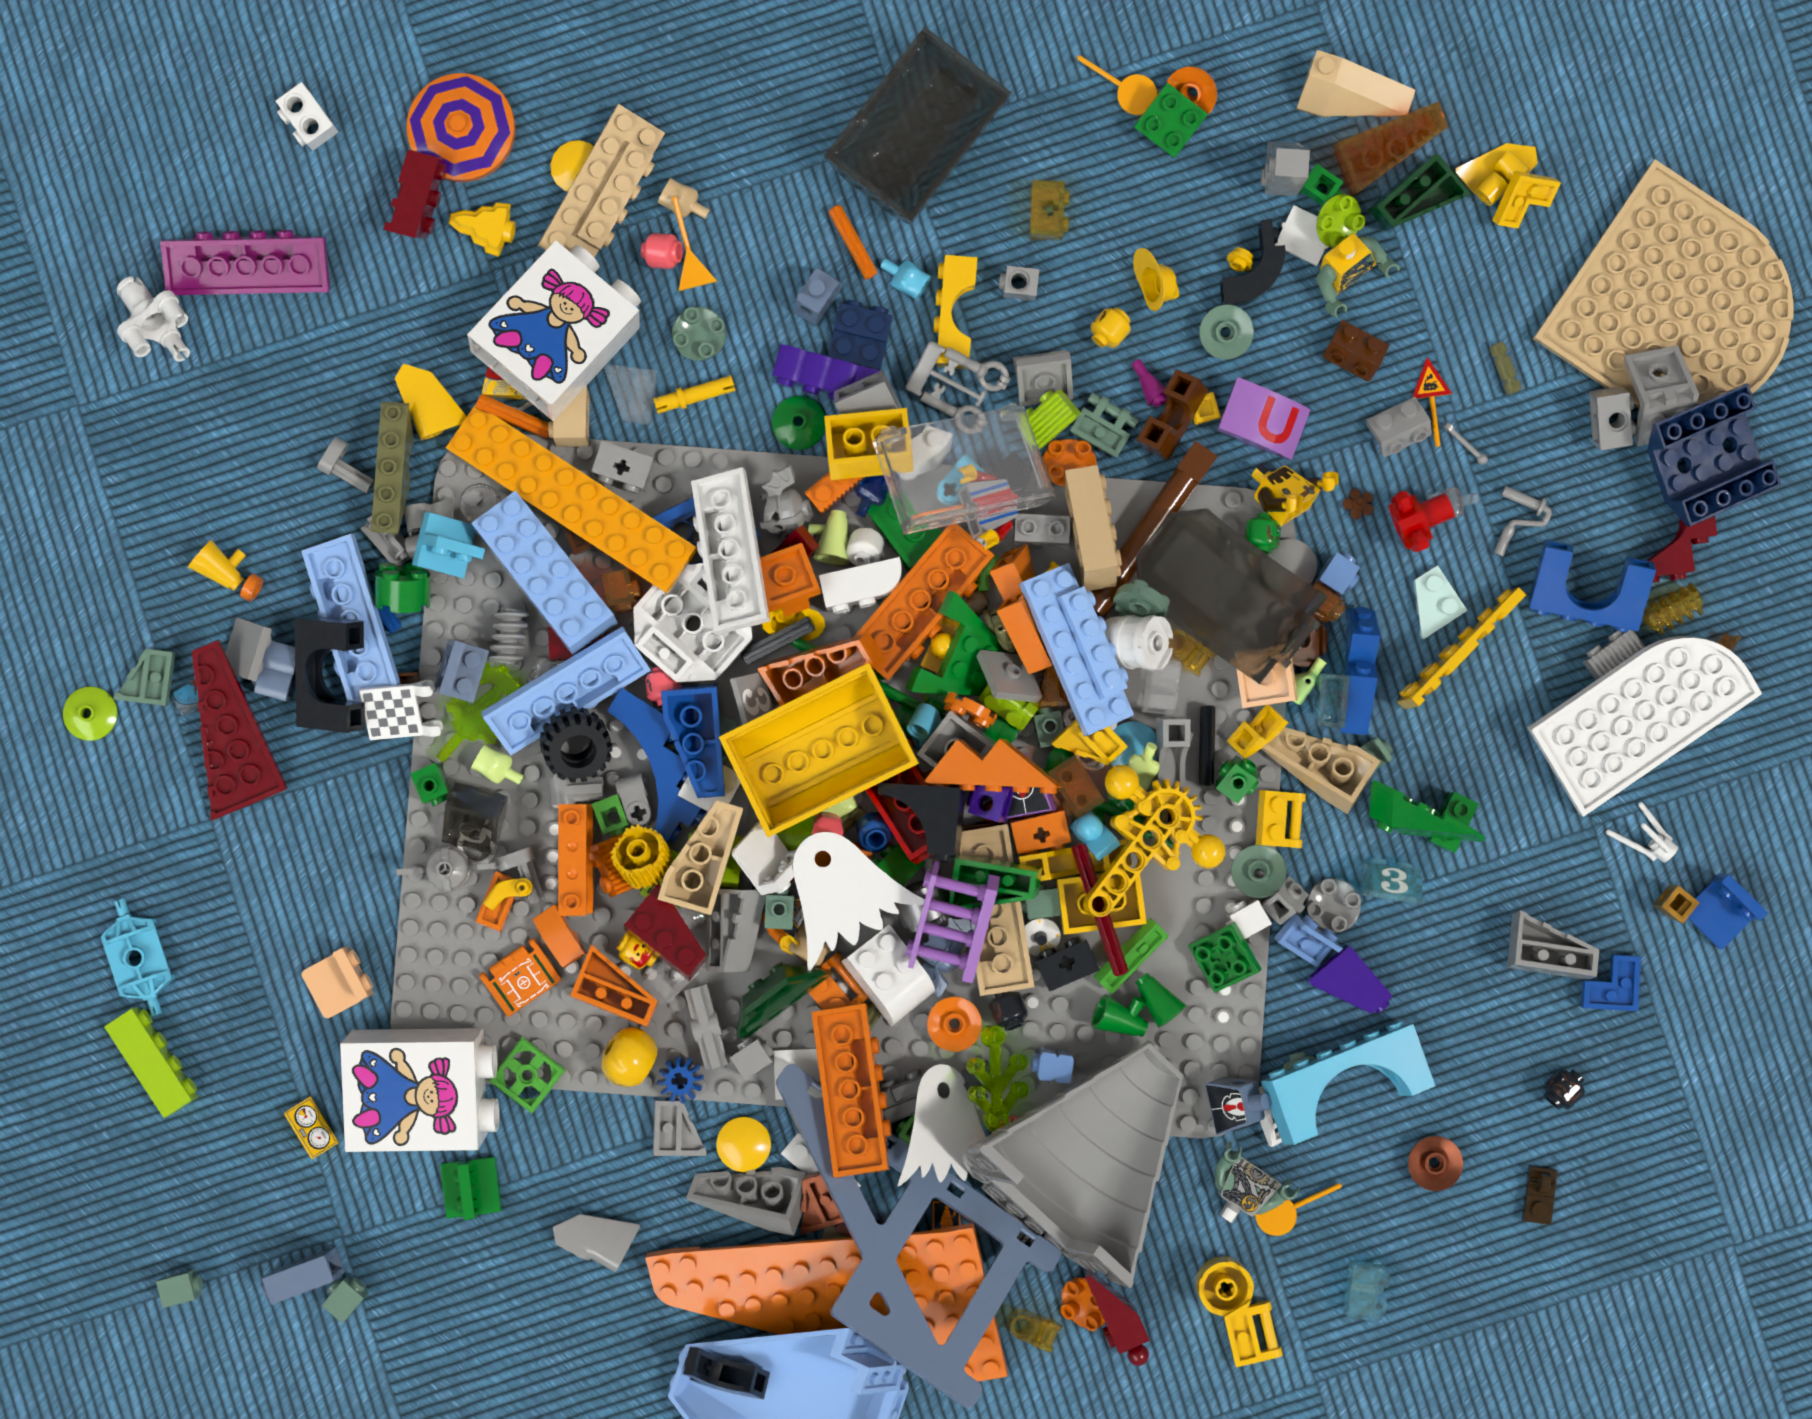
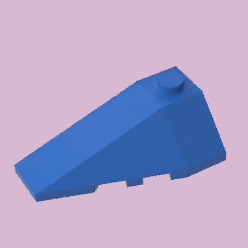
M718 683L688 685L661 690L663 719L670 731L674 745L681 757L697 798L725 796L722 743L719 739L721 736Z

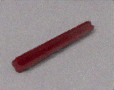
M1081 843L1073 846L1071 850L1087 895L1098 881L1087 845ZM1099 896L1095 897L1092 901V907L1096 912H1100L1104 907V902ZM1110 913L1103 917H1094L1113 975L1121 976L1126 974L1128 967Z

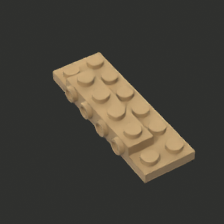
M618 104L537 246L547 250L557 241L570 251L575 245H579L594 258L602 246L607 248L615 235L611 232L616 222L621 224L628 213V210L624 208L629 199L634 201L641 190V187L637 184L642 175L647 178L655 165L651 162L653 154L665 133Z
M1008 824L962 831L960 855L965 854L1014 863ZM1020 901L1000 905L995 904L993 906L976 969L980 996L1034 987Z

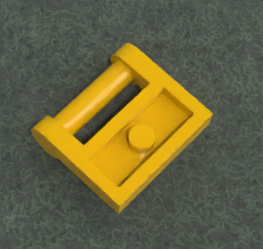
M1259 790L1255 845L1302 848L1303 840H1300L1302 803L1305 802L1306 794ZM1292 801L1289 839H1285L1287 802Z
M1269 1300L1249 1305L1244 1312L1237 1316L1224 1317L1235 1367L1283 1356L1282 1348L1277 1343L1270 1313L1272 1306ZM1260 1314L1267 1349L1261 1351L1252 1315Z

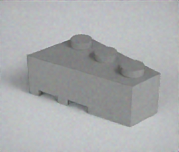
M719 888L712 914H707L706 971H749L767 894L761 895L757 889Z
M1521 910L1512 914L1507 968L1584 980L1597 977L1599 949L1569 934H1565Z

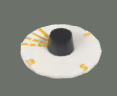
M1038 918L1031 920L1025 925L1030 954L1039 956V953L1051 947L1057 948L1060 943L1061 934L1059 927L1053 921L1047 918Z

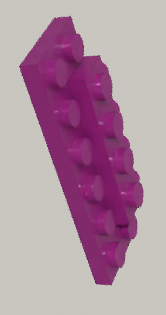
M256 230L250 231V236H239V231L222 232L223 236L212 237V232L203 231L195 233L196 237L191 239H164L160 241L165 289L166 291H172L175 295L329 292L330 281L325 236L301 237V235H293V230H279L277 235L266 236V231Z

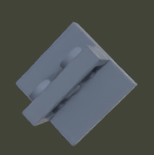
M448 639L435 682L434 692L474 703L489 650Z

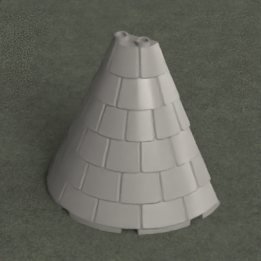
M1147 1040L1146 1043L1118 1058L1113 1064L1086 1077V1080L1057 1094L1053 1099L1026 1112L1024 1116L999 1128L993 1134L971 1144L963 1154L964 1164L973 1178L984 1183L982 1189L1008 1214L1023 1223L1025 1227L1041 1235L1044 1233L1043 1238L1056 1246L1062 1255L1093 1273L1099 1271L1107 1275L1106 1278L1111 1282L1131 1288L1134 1284L1133 1279L1138 1254L1142 1252L1155 1185L1159 1181L1165 1149L1168 1146L1183 1075L1177 1070L1178 1065L1174 1061L1165 1058L1160 1053V1048L1155 1043Z

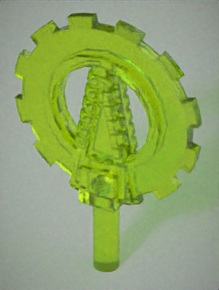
M485 663L479 686L483 684H493L496 686L469 707L468 701L451 697V701H446L447 713L452 712L454 720L451 721V724L456 733L436 755L440 761L444 763L464 739L475 743L477 739L485 740V744H496V739L498 738L483 719L481 712L500 701L504 693L508 696L524 686L518 676L514 679L508 674L510 669L499 665V668L490 667L491 663Z

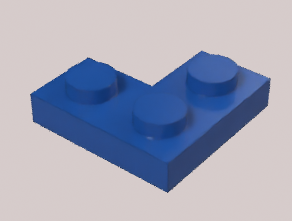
M1611 954L1610 982L1582 980L1581 1007L1638 1011L1641 956Z

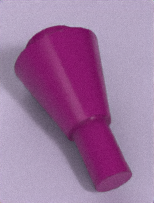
M1141 359L1133 362L1131 366L1140 378L1139 381L1147 406L1154 405V407H1159L1167 401L1166 395L1163 393L1166 386L1148 372Z

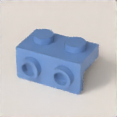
M1296 913L1289 918L1274 937L1279 944L1315 967L1319 966L1331 949L1339 953L1343 949L1336 941L1338 936L1328 928L1322 931L1318 928L1319 924L1311 917L1306 915L1302 918Z

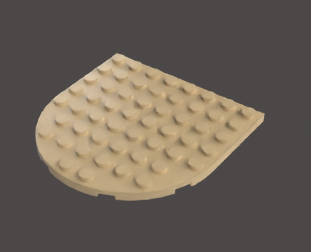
M1655 159L1545 319L1533 340L1604 388L1623 387L1632 394L1634 407L1637 408L1640 407V401L1624 366V356L1677 345L1699 392L1697 404L1745 383H1748L1751 394H1753L1775 371L1787 348L1791 320L1794 317L1792 288L1782 260L1778 259L1774 250L1770 247L1768 239L1756 227ZM1663 372L1653 373L1655 376L1658 377L1665 376Z

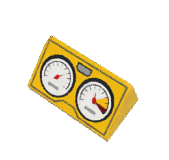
M312 1097L284 1112L285 1117L311 1159L316 1158L339 1143Z

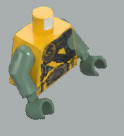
M1353 233L1323 257L1316 280L1324 300L1328 301L1325 307L1326 312L1337 319V310L1339 309L1346 313L1347 306L1335 297L1372 269L1376 263H1379V270L1387 278H1391L1388 274V270L1391 267H1394L1397 271L1400 270L1399 265L1390 257H1387L1386 252L1373 237L1358 238Z

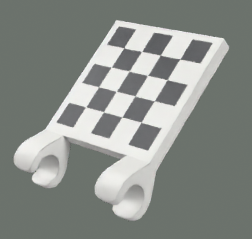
M424 680L412 684L360 688L361 701L365 702V720L370 740L421 735L439 736L441 730H443L442 721L436 719L422 723L417 696L429 697L433 694L435 690L434 681Z

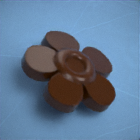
M1352 489L1349 492V498L1343 501V508L1347 511L1351 510L1350 516L1353 519H1360L1362 513L1365 516H1369L1374 510L1373 506L1369 504L1373 500V496L1369 492H1364L1361 496L1358 489Z

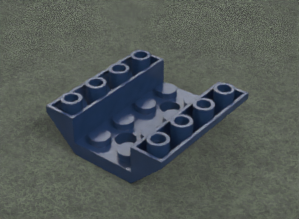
M1748 383L1652 425L1647 451L1664 501L1688 527L1781 486L1774 460H1761L1746 413L1756 409ZM1726 438L1731 441L1729 452L1723 449V442ZM1680 458H1683L1686 462V468L1682 473L1677 468Z

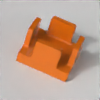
M799 543L760 557L768 611L772 612L782 608L783 614L786 617L809 609V598L821 594V590L803 544Z

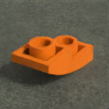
M552 905L532 919L546 945L563 968H566L587 954L576 931L570 929L564 916H558L557 905Z

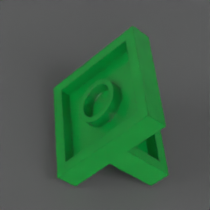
M496 1156L440 1164L446 1219L463 1217L464 1220L475 1219L480 1214L502 1211Z

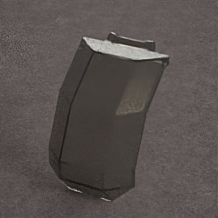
M1208 508L1169 513L1136 555L1137 579L1145 581L1148 587L1167 596L1170 600L1166 617L1259 685L1276 663L1287 669L1292 663L1290 659L1313 630L1317 631L1321 626V623L1313 618V616L1328 596L1274 561L1224 523Z

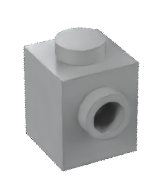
M749 1037L738 1044L739 1050L730 1056L731 1061L745 1081L773 1062L772 1055L775 1053L767 1040L762 1042L758 1037L753 1041Z

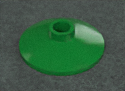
M793 396L782 401L775 409L772 417V429L778 441L784 446L794 450L808 449L822 438L825 431V415L822 408L814 400L805 396ZM796 417H801L804 420L801 426L793 424V420Z

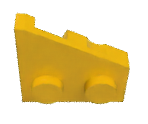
M1077 719L1071 722L1051 741V744L1056 748H1063L1074 752L1076 755L1092 758L1105 765H1109L1128 747L1110 726L1084 737Z

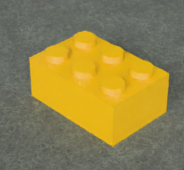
M907 408L824 416L831 480L913 472Z
M1096 873L1098 880L1103 873ZM1114 874L1109 879V886L1113 890H1117L1121 885V881ZM1140 874L1110 912L1114 928L1147 924ZM1073 876L1056 879L1063 934L1098 930L1094 916L1088 915L1083 907L1086 892L1081 877Z

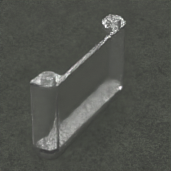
M1017 403L1008 404L998 410L898 429L896 426H890L880 431L881 434L873 441L904 535L1048 505L1056 499L1025 407L1022 405L1018 406Z

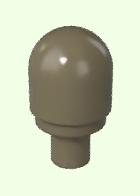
M974 591L964 602L980 617L983 610L988 607L989 599L984 592Z

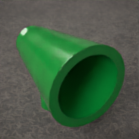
M1146 973L1135 982L1141 994L1139 998L1144 1001L1140 1011L1147 1006L1158 1029L1174 1019L1187 1007L1184 1002L1153 976L1151 977L1149 973Z
M1104 994L1094 1010L1091 1022L1092 1029L1143 1037L1147 1031L1148 1022L1140 1017L1138 1013L1144 1001L1139 997H1134L1129 1008H1127L1107 994Z

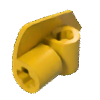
M1506 143L1457 167L1455 173L1483 203L1492 206L1505 193L1514 171L1529 173L1538 164L1536 147Z
M407 364L401 366L395 381L403 402L409 403L410 415L421 441L438 436L444 430L462 425L467 416L432 372Z

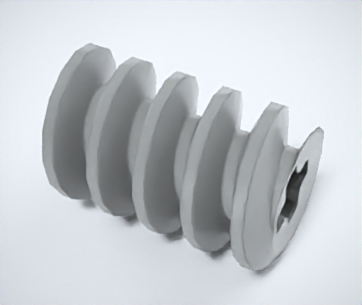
M500 608L503 612L495 613L494 617L501 620V623L493 624V628L500 631V633L491 636L498 644L490 646V650L497 653V655L488 657V660L495 663L517 665L515 661L524 659V656L517 653V650L525 649V645L518 642V639L527 638V635L521 632L520 629L528 627V624L522 621L521 618L530 616V613L522 610Z

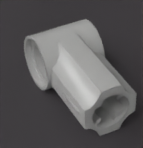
M603 776L595 778L586 777L587 781L581 782L579 778L576 779V783L570 782L568 777L565 780L559 777L549 778L551 805L603 800L605 793Z

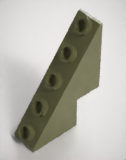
M381 402L371 532L399 533L411 485L408 463L414 438L409 403Z

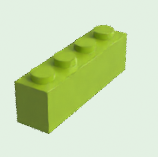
M140 1007L132 1008L104 1028L163 1118H166L197 1099V1087L181 1071L182 1064L175 1055H171L166 1048L167 1041L160 1032L156 1033L151 1023L153 1021L149 1013L145 1009L141 1010Z

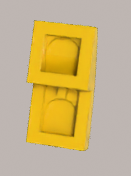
M1265 705L1250 724L1243 721L1227 742L1243 758H1248L1276 737L1289 722L1271 705Z

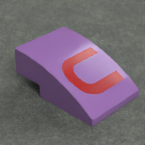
M1237 377L1217 431L1237 438L1242 443L1291 461L1310 409L1276 392Z

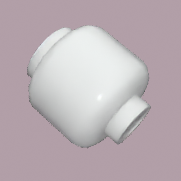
M872 528L854 530L850 535L846 550L849 561L856 566L879 562L884 546L883 538Z

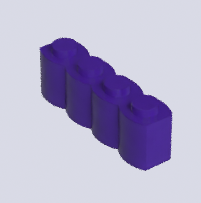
M781 344L772 377L777 379L776 384L788 388H792L793 384L803 387L802 391L818 395L820 391L829 394L828 398L834 400V391L880 371Z

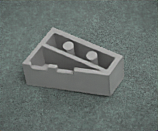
M1267 141L1266 163L1261 171L1260 185L1265 186L1264 194L1297 196L1308 179L1310 150L1300 143Z

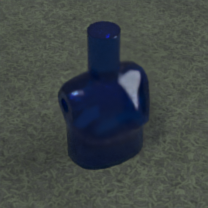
M891 475L863 477L855 490L856 495L862 499L855 514L865 518L871 505L882 506L895 478Z

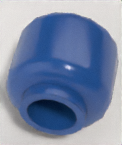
M879 812L864 814L856 824L858 841L865 850L879 852L885 850L890 845L893 833Z

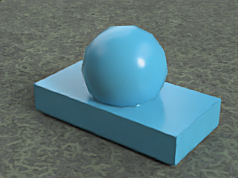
M1091 810L1069 825L1073 834L1082 843L1087 845L1088 850L1098 861L1121 845L1118 839L1103 824L1102 820Z

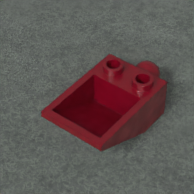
M1083 1267L1082 1270L1107 1325L1102 1329L1110 1348L1116 1347L1119 1354L1128 1351L1127 1358L1131 1364L1135 1366L1144 1365L1149 1359V1351L1143 1344L1150 1340L1134 1304L1096 1273Z

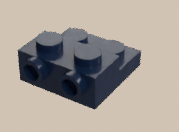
M847 300L846 304L840 303L828 357L880 371L893 315L888 314V309L880 306H873L872 310L862 308V303L855 300Z

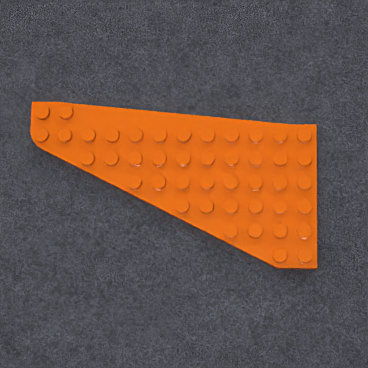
M974 1223L923 1232H912L896 1258L897 1264L939 1345L945 1344L985 1276ZM847 1237L701 1249L700 1246L673 1248L647 1253L645 1259L654 1292L665 1304L783 1335L848 1328L831 1315L830 1310L859 1265L862 1257L853 1238ZM875 1293L870 1300V1306L881 1315L887 1316L888 1308L882 1296ZM995 1316L964 1368L965 1372L978 1382L1008 1377V1369Z

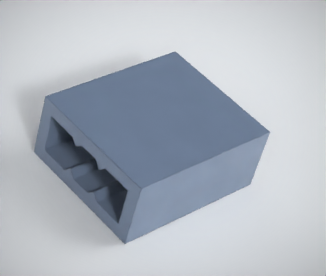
M337 1247L271 1271L262 1278L261 1289L264 1297L269 1299L272 1305L334 1282L345 1273Z

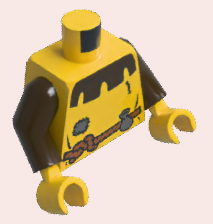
M1261 464L1251 475L1260 483L1254 498L1261 505L1262 509L1268 512L1280 526L1285 525L1309 510L1322 488L1324 491L1330 492L1339 483L1338 473L1334 471L1323 473L1321 480L1320 477L1304 478L1287 466L1271 472Z

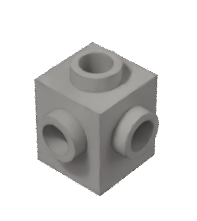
M1288 876L1282 887L1273 895L1268 896L1261 906L1281 925L1295 913L1299 915L1304 910L1305 906L1303 903L1308 894L1301 885Z

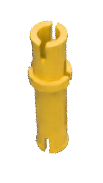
M731 375L683 390L681 387L676 388V392L653 397L657 413L661 414L680 407L686 409V405L730 392H736Z

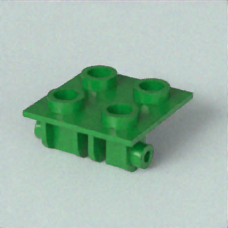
M1166 83L1133 127L1175 158L1207 117L1208 113L1180 93L1171 84Z

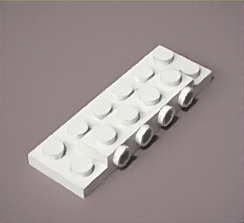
M741 467L691 481L696 511L693 523L696 531L699 532L700 541H697V549L699 555L703 557L704 566H701V575L707 584L708 590L704 592L706 604L711 610L714 632L720 635L770 622L745 469Z

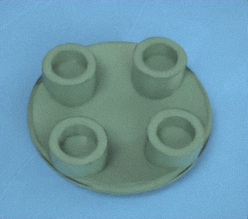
M689 307L676 318L672 328V339L676 349L683 356L691 360L703 361L714 357L722 349L726 339V329L723 320L713 310L705 307Z

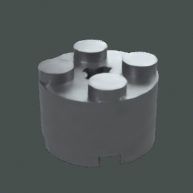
M924 879L905 887L912 893L925 899L927 887H923ZM934 886L931 899L949 903L950 895L947 889ZM894 902L899 911L898 915L903 927L909 928L911 933L916 932L923 905H908ZM928 910L925 922L934 919L936 922H941L952 915Z

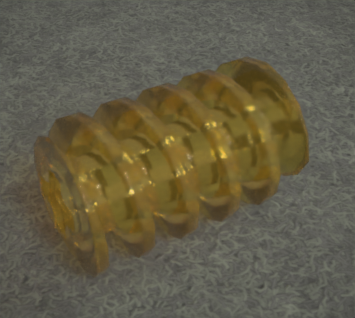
M1689 582L1687 588L1682 586L1678 589L1677 593L1670 592L1668 598L1662 596L1658 599V603L1651 602L1648 608L1645 607L1642 618L1650 630H1656L1662 636L1665 634L1663 626L1666 625L1669 630H1674V620L1682 626L1684 624L1682 616L1685 615L1691 621L1694 619L1692 611L1695 610L1700 616L1703 615V602L1696 587Z

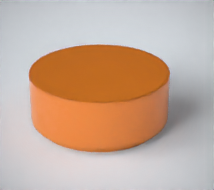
M254 573L251 574L242 587L240 597L249 602L253 601L262 588L263 578Z

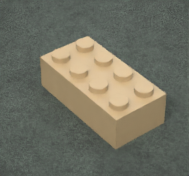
M1098 465L1065 470V497L1068 513L1071 516L1070 523L1082 585L1085 586L1086 591L1116 587L1117 577L1121 576L1120 566H1122L1120 550H1116L1115 541L1117 536L1115 525L1111 524L1110 515H1112L1110 500L1106 499V479L1104 474H1099Z

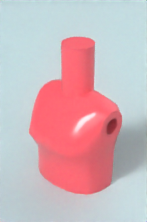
M823 812L817 814L814 819L812 835L821 832H831L843 836L842 819L833 813Z

